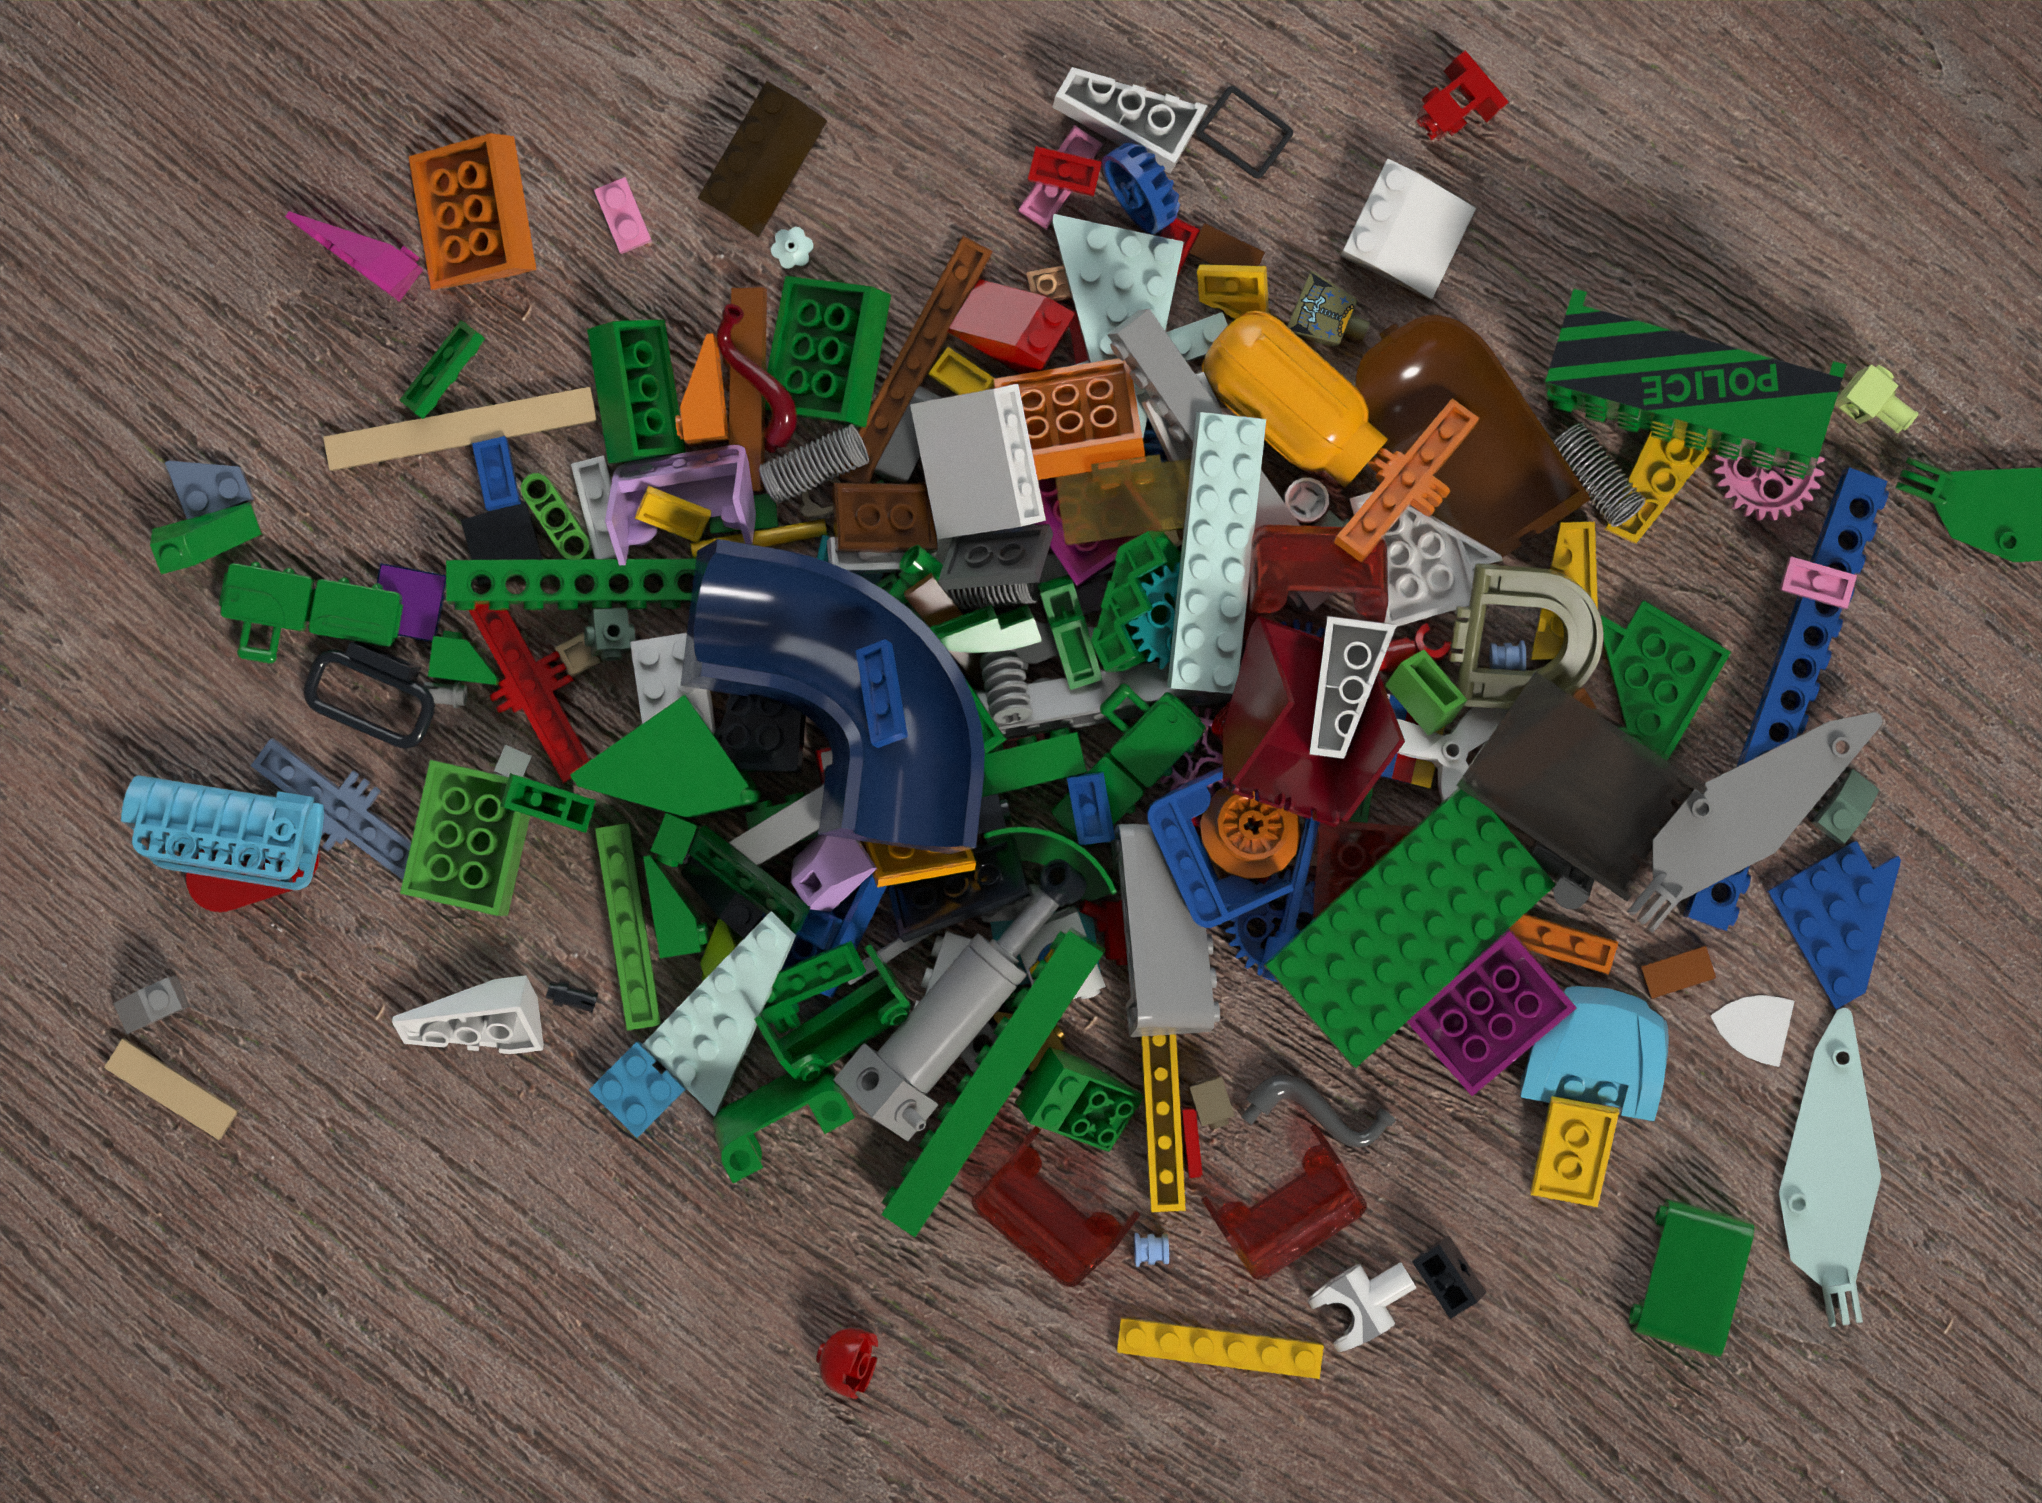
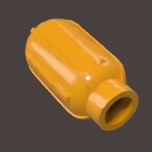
M1257 310L1246 312L1238 317L1220 333L1205 355L1202 363V372L1205 373L1215 397L1237 416L1266 419L1264 440L1285 459L1300 469L1311 472L1326 471L1345 488L1388 440L1368 422L1369 410L1364 397L1357 388L1282 321L1270 313Z

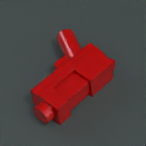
M1084 899L1079 907V912L1097 919V930L1104 932L1106 959H1116V965H1128L1122 900L1120 899L1118 902L1102 901L1101 907Z

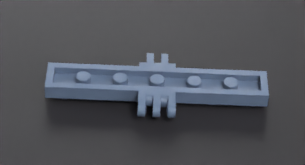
M271 738L251 764V767L286 793L314 797L313 803L324 805L321 839L325 834L329 835V838L322 848L328 852L336 841L342 845L346 839H349L403 880L412 841L369 810L381 793V790L374 787L369 795L365 796L363 793L370 785V782L364 778L357 788L353 787L352 785L360 775L354 770L341 787H338L274 738Z

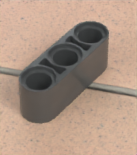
M921 386L917 388L875 468V474L894 484H908L921 459L910 404L941 399L942 397Z

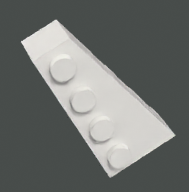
M1327 616L1310 754L1344 759L1397 626L1396 624Z

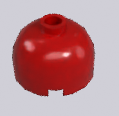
M855 1328L842 1329L830 1336L826 1343L820 1345L816 1355V1362L819 1363V1372L823 1383L830 1390L852 1399L858 1398L855 1394L857 1391L864 1393L872 1379L877 1363V1357H871L872 1346L878 1347L877 1336L871 1332Z

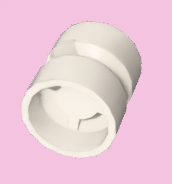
M1301 478L1294 481L1287 488L1282 500L1299 525H1309L1316 522L1326 512L1329 505V494L1326 487L1320 481L1313 478Z

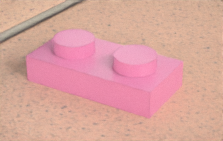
M626 177L594 190L620 254L652 242Z
M1791 556L1788 557L1779 590L1847 609L1857 575Z

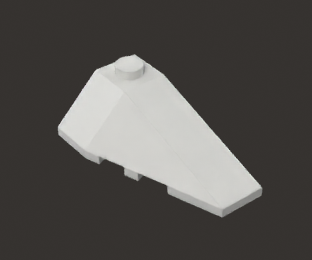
M526 975L494 979L393 1016L392 1023L404 1044L442 1048L446 1047L448 1043L467 1045V1050L479 1051L480 1046L499 1048V1053L503 1054L542 1051L544 1046L538 997Z

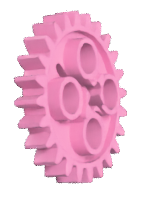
M1718 455L1712 458L1721 463V467L1713 470L1712 473L1722 475L1723 479L1715 485L1716 487L1726 486L1727 491L1722 496V499H1728L1733 496L1735 501L1732 509H1737L1741 505L1745 506V517L1755 510L1758 521L1763 520L1766 512H1768L1771 521L1777 520L1779 510L1785 518L1790 517V506L1797 511L1803 510L1800 499L1808 502L1814 499L1808 490L1820 489L1821 486L1814 481V477L1823 476L1825 473L1822 470L1816 469L1815 466L1812 477L1805 475L1802 480L1785 475V469L1771 466L1775 471L1772 470L1767 473L1761 468L1752 466L1751 475L1743 477L1737 471V463L1740 459L1751 463V459L1738 456L1737 461ZM1819 457L1817 464L1825 461V458ZM1776 472L1788 477L1792 481V485H1787ZM1767 480L1775 482L1778 486L1779 491L1775 499L1767 497L1764 493L1763 487Z

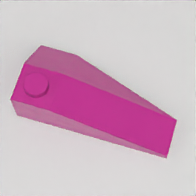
M290 211L285 216L289 221L399 302L424 270L416 263L419 257L405 246L399 251L391 244Z

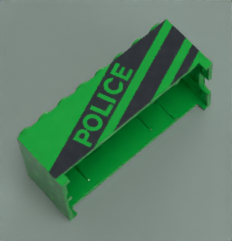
M1573 288L1545 380V386L1548 389L1547 402L1553 403V409L1571 414L1573 409L1586 413L1585 418L1599 423H1604L1605 419L1617 421L1619 428L1631 432H1638V428L1649 430L1652 432L1651 437L1662 441L1670 442L1672 437L1684 440L1685 447L1698 451H1704L1705 447L1718 450V456L1729 460L1737 461L1738 456L1751 459L1750 464L1761 469L1770 470L1771 466L1785 469V475L1803 480L1805 475L1812 477L1847 364L1833 361L1829 374L1583 306L1587 292Z

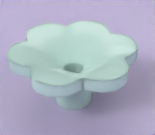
M793 227L789 231L781 229L776 233V242L771 247V253L773 257L779 259L782 267L790 269L795 265L804 266L809 262L808 253L813 250V242L810 238L805 237L803 229ZM794 244V248L790 249L789 245Z

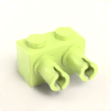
M1871 364L1858 371L1835 402L1836 407L1858 424L1877 416L1895 430L1896 433H1899L1902 429L1906 430L1919 414L1895 396V390L1899 385L1892 381L1894 378L1893 374L1880 365L1875 367Z

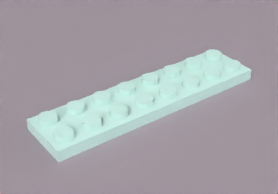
M1196 412L1167 683L1169 688L1230 694L1234 692L1240 668L1266 419Z

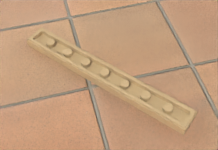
M586 387L436 415L424 419L420 418L324 436L323 439L329 470L335 471L472 445V443L502 436L511 438L598 421L592 388Z

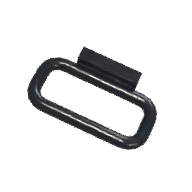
M350 642L346 652L330 649L316 656L304 684L303 693L305 701L316 713L403 749L415 747L422 742L427 734L435 710L434 698L430 691L423 685L413 681L417 680L422 667L362 642ZM329 663H338L417 697L421 702V711L413 731L409 735H401L322 701L318 697L317 689L326 666Z

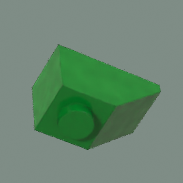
M443 631L442 637L433 636L428 677L499 686L500 677L472 641L463 640V633Z

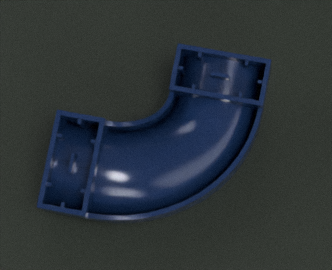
M717 539L698 550L680 686L743 696L756 694L768 697L800 711L823 731L831 746L832 764L826 766L818 834L946 854L976 848L984 781L985 750L982 726L974 697L963 673L947 648L932 630L908 607L888 592L865 578L832 563L790 551ZM886 639L893 645L908 737L877 748L870 741L856 650Z

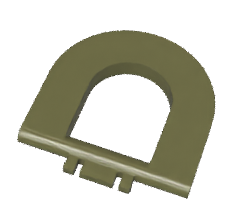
M1492 564L1475 565L1469 607L1457 606L1455 613L1457 617L1466 618V620H1454L1451 647L1461 649V651H1450L1449 660L1451 662H1460L1457 688L1468 700L1464 706L1537 710L1556 705L1572 696L1576 689L1581 688L1588 681L1598 664L1602 652L1604 638L1602 619L1592 598L1573 579L1550 569ZM1487 604L1539 607L1556 613L1560 617L1564 628V640L1557 656L1544 667L1531 671L1477 668Z

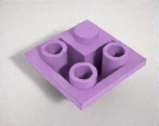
M818 835L793 859L791 883L802 901L811 907L810 909L831 912L877 868L859 840Z

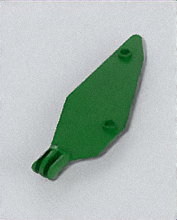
M1907 457L1906 464L1931 473L1933 476L1929 479L1902 469L1901 477L1926 486L1927 490L1924 492L1897 482L1895 488L1933 503L1950 538L2012 562L2042 561V467L1944 471Z

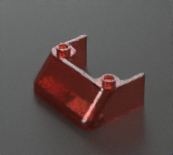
M1268 524L1256 528L1251 541L1250 575L1244 622L1245 640H1248L1251 626L1256 620L1257 613H1272L1280 610L1287 601L1288 591L1354 593L1353 602L1357 612L1366 616L1367 621L1384 623L1389 602L1388 550L1385 537L1383 536L1361 563L1334 543L1336 536L1344 527Z
M1316 1124L1310 1128L1320 1144L1306 1151L1301 1162L1305 1172L1248 1209L1244 1202L1231 1201L1225 1203L1217 1211L1207 1196L1201 1198V1201L1252 1278L1256 1280L1272 1276L1359 1219L1367 1209L1365 1199Z
M1035 1126L1014 1147L972 1198V1206L982 1218L1057 1282L1067 1287H1075L1117 1248L1140 1214L1135 1210L1121 1224L1117 1222L1114 1216L1105 1212H1094L1091 1216L1086 1217L1037 1175L1042 1168V1160L1039 1153L1029 1146L1041 1131L1039 1127Z

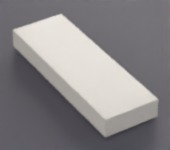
M605 456L572 463L571 467L595 559H615L617 557L605 523L612 484Z

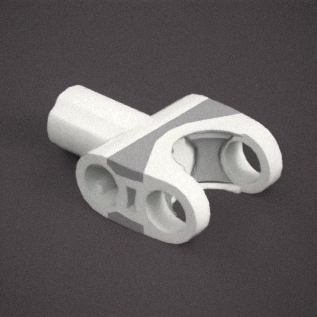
M1401 1262L1371 1280L1361 1264H1358L1329 1280L1312 1294L1307 1302L1311 1309H1315L1325 1303L1327 1305L1342 1303L1350 1308L1352 1322L1349 1328L1343 1332L1344 1335L1333 1343L1337 1352H1343L1364 1344L1390 1329L1395 1322L1386 1306L1415 1290L1416 1286Z

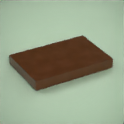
M834 483L832 485L836 552L906 553L914 545H920L929 553H936L938 551L937 534L926 484Z

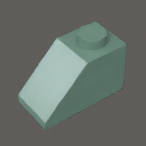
M1851 769L1810 823L1836 843H1846L1867 816L1880 789L1857 771Z

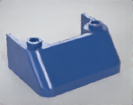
M1223 766L1174 789L1154 801L1147 811L1148 823L1190 915L1196 924L1204 928L1215 927L1294 891L1287 879L1255 893L1248 879L1235 875L1218 879L1191 819L1208 809L1211 798L1207 786L1223 779Z

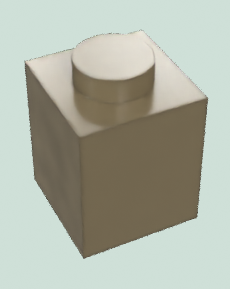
M1221 1075L1188 1085L1202 1126L1209 1125L1210 1130L1229 1124L1228 1118L1235 1115Z

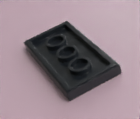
M1009 835L971 849L976 861L975 870L888 885L901 940L903 942L913 940L1031 896L1014 836Z

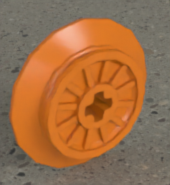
M1228 786L1218 790L1211 798L1210 805L1202 814L1200 821L1202 844L1210 859L1226 873L1244 879L1267 878L1283 870L1296 855L1300 842L1301 831L1298 815L1285 811L1284 806L1282 809H1278L1257 802L1254 791V798L1248 799L1230 793ZM1248 821H1250L1252 826L1259 827L1255 834L1251 830L1244 829Z

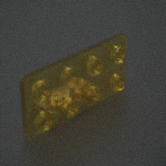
M1160 455L1091 464L1089 473L1057 477L1055 483L1065 544L1072 545L1137 536L1147 531L1166 532L1184 529L1191 460L1184 459L1161 463Z

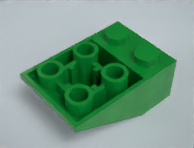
M1049 1046L1015 1103L1030 1124L1110 1152L1144 1099V1096L1082 1059Z

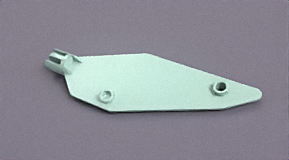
M1840 1008L1836 1011L1814 1050L1779 1190L1790 1259L1822 1286L1829 1328L1836 1327L1831 1298L1833 1293H1836L1842 1325H1850L1845 1297L1846 1291H1850L1856 1323L1863 1322L1856 1279L1881 1180L1853 1016L1847 1008ZM1841 1051L1846 1052L1849 1057L1848 1062L1843 1065L1836 1061V1056Z

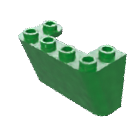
M832 1064L823 1069L817 1078L809 1082L797 1081L789 1073H786L721 1108L713 1118V1129L722 1164L733 1184L764 1167L761 1162V1145L754 1134L764 1127L807 1104L810 1106L824 1134L851 1121L857 1116L858 1110L851 1097L833 1080L838 1073Z

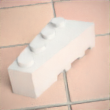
M1072 67L1057 92L1052 107L1120 146L1124 143L1145 146L1148 153L1155 155L1156 162L1160 166L1163 165L1165 167L1164 171L1171 174L1203 118L1207 105L1197 102L1195 104L1179 100V97L1168 94L1164 96L1147 91L1144 87L1134 84L1129 86L1115 82V79Z

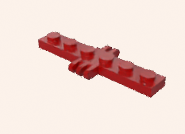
M475 604V610H469L506 678L498 683L500 690L489 695L491 701L494 702L505 696L507 701L496 707L499 714L510 708L514 713L523 709L562 782L565 783L571 780L570 774L591 760L554 694L558 689L573 682L572 676L567 675L558 680L556 675L565 671L567 667L564 663L554 668L550 667L549 663L555 662L561 657L558 651L536 661L509 610H489V604Z

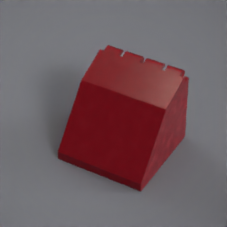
M1258 616L1251 626L1223 729V781L1228 783L1230 793L1253 799L1254 791L1257 802L1278 809H1282L1284 806V810L1305 818L1312 817L1314 821L1336 827L1340 822V818L1348 822L1405 743L1404 736L1378 672L1344 759L1310 754L1324 639Z

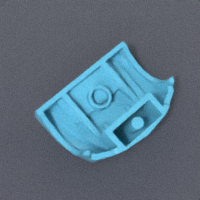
M1567 987L1564 993L1577 1009L1530 1047L1528 1061L1520 1079V1097L1549 1103L1551 1096H1558L1621 1108V1116L1655 1121L1663 1090L1668 1057L1669 1035L1666 1020L1650 1009L1646 1001L1636 996L1609 988Z

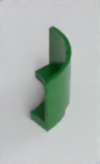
M1008 827L983 834L987 843L1013 835L1017 842L1021 861H1030L1042 865H1047L1055 859H1062L1068 862L1086 879L1087 887L1084 895L1081 897L1082 901L1085 899L1091 902L1106 895L1117 893L1111 879L1098 861L1084 848L1062 835L1032 827Z

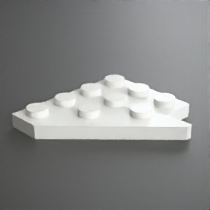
M1373 492L1350 498L1354 515ZM1409 505L1368 554L1366 559L1384 623L1396 624V627L1456 610L1457 606H1469L1475 565L1502 561V556L1432 515L1429 517L1425 516Z

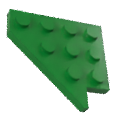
M1642 600L1626 628L1600 615L1603 625V646L1630 750L1633 754L1655 767L1663 769L1727 661L1731 651Z

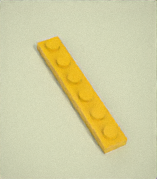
M1121 1317L1116 1351L1123 1354L1320 1379L1324 1344Z

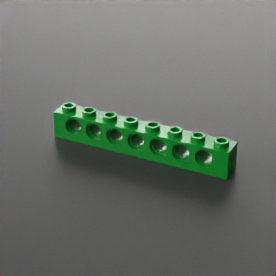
M617 559L446 560V601L448 604H454V610H475V604H489V610H509V604H523L524 610H543L544 604H558V609L576 610L578 609V604H592V609H613L612 603H626L627 609H647V603H660L661 609H680L681 603H691L692 592H682L677 584L683 576H692L694 578L696 559H627L626 565L619 566ZM583 576H588L595 582L594 589L587 594H582L575 588L576 581ZM622 576L628 580L629 587L624 593H614L610 589L609 583L614 577ZM657 576L663 581L664 585L661 591L649 593L645 590L643 584L648 577ZM479 577L488 578L491 581L490 590L485 594L475 593L472 590V584L475 579ZM512 577L523 578L526 582L524 591L519 594L510 593L506 588L509 579ZM546 577H556L560 581V588L556 593L547 594L542 591L541 583Z

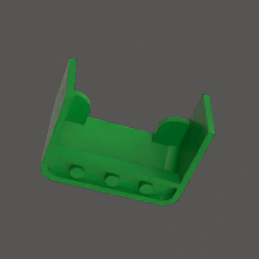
M871 944L866 946L865 949L880 975L781 1039L760 1015L754 1018L778 1062L795 1080H803L804 1082L814 1080L823 1069L890 1026L899 1025L908 1018L911 1004L896 976Z

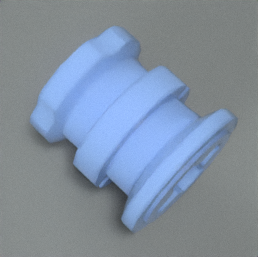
M1520 640L1518 646H1512V643H1504L1503 646L1490 643V669H1518L1519 671H1525L1526 646L1524 640Z
M1134 1233V1263L1136 1267H1139L1141 1262H1148V1265H1155L1156 1261L1169 1264L1168 1234H1162L1161 1237L1147 1234V1238H1140L1138 1233Z

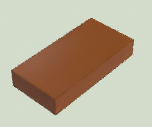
M1705 945L1640 966L1650 999L1716 979Z

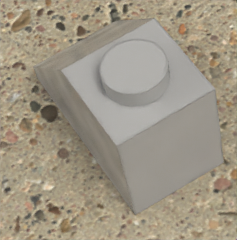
M177 975L167 977L113 1003L126 1034H130L190 1007Z

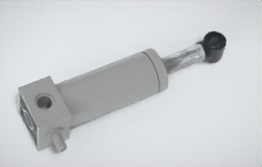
M1055 859L1045 865L1040 876L1041 885L1039 888L1041 890L1037 893L1036 897L1034 896L1029 905L1024 908L1025 910L1017 916L1008 930L1003 933L1004 935L999 938L1000 940L995 941L992 939L990 942L977 933L970 941V945L965 947L877 1052L864 1043L833 1079L873 1119L906 1141H909L916 1131H921L925 1128V1120L939 1105L927 1093L1017 988V985L1027 976L1017 965L1019 960L1016 957L1020 954L1019 952L1024 949L1025 945L1028 944L1029 940L1045 924L1059 905L1063 907L1064 904H1072L1084 895L1087 887L1086 879L1068 862L1062 859Z

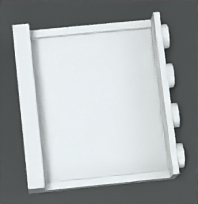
M1018 384L910 404L937 539L1016 528L1046 521Z

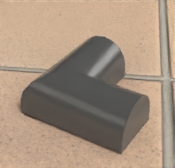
M1539 835L1528 852L1548 876L1556 882L1554 887L1556 902L1566 909L1581 907L1590 897L1596 871L1545 836Z

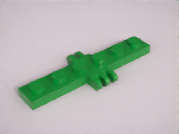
M852 941L780 970L772 986L773 990L761 1012V1017L764 1018L766 1023H773L780 1034L787 1032L789 1028L799 1027L800 1021L796 1015L799 1012L798 1002L862 976L866 969Z

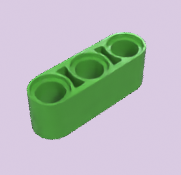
M533 473L528 475L521 484L523 498L561 555L566 559H588L592 552L590 538L555 485L542 474ZM536 481H543L546 485L545 495L539 499L532 498L530 495L531 485ZM556 509L563 510L565 513L564 523L559 527H552L548 522L549 514ZM579 537L584 542V549L579 555L572 556L567 551V544L572 538Z

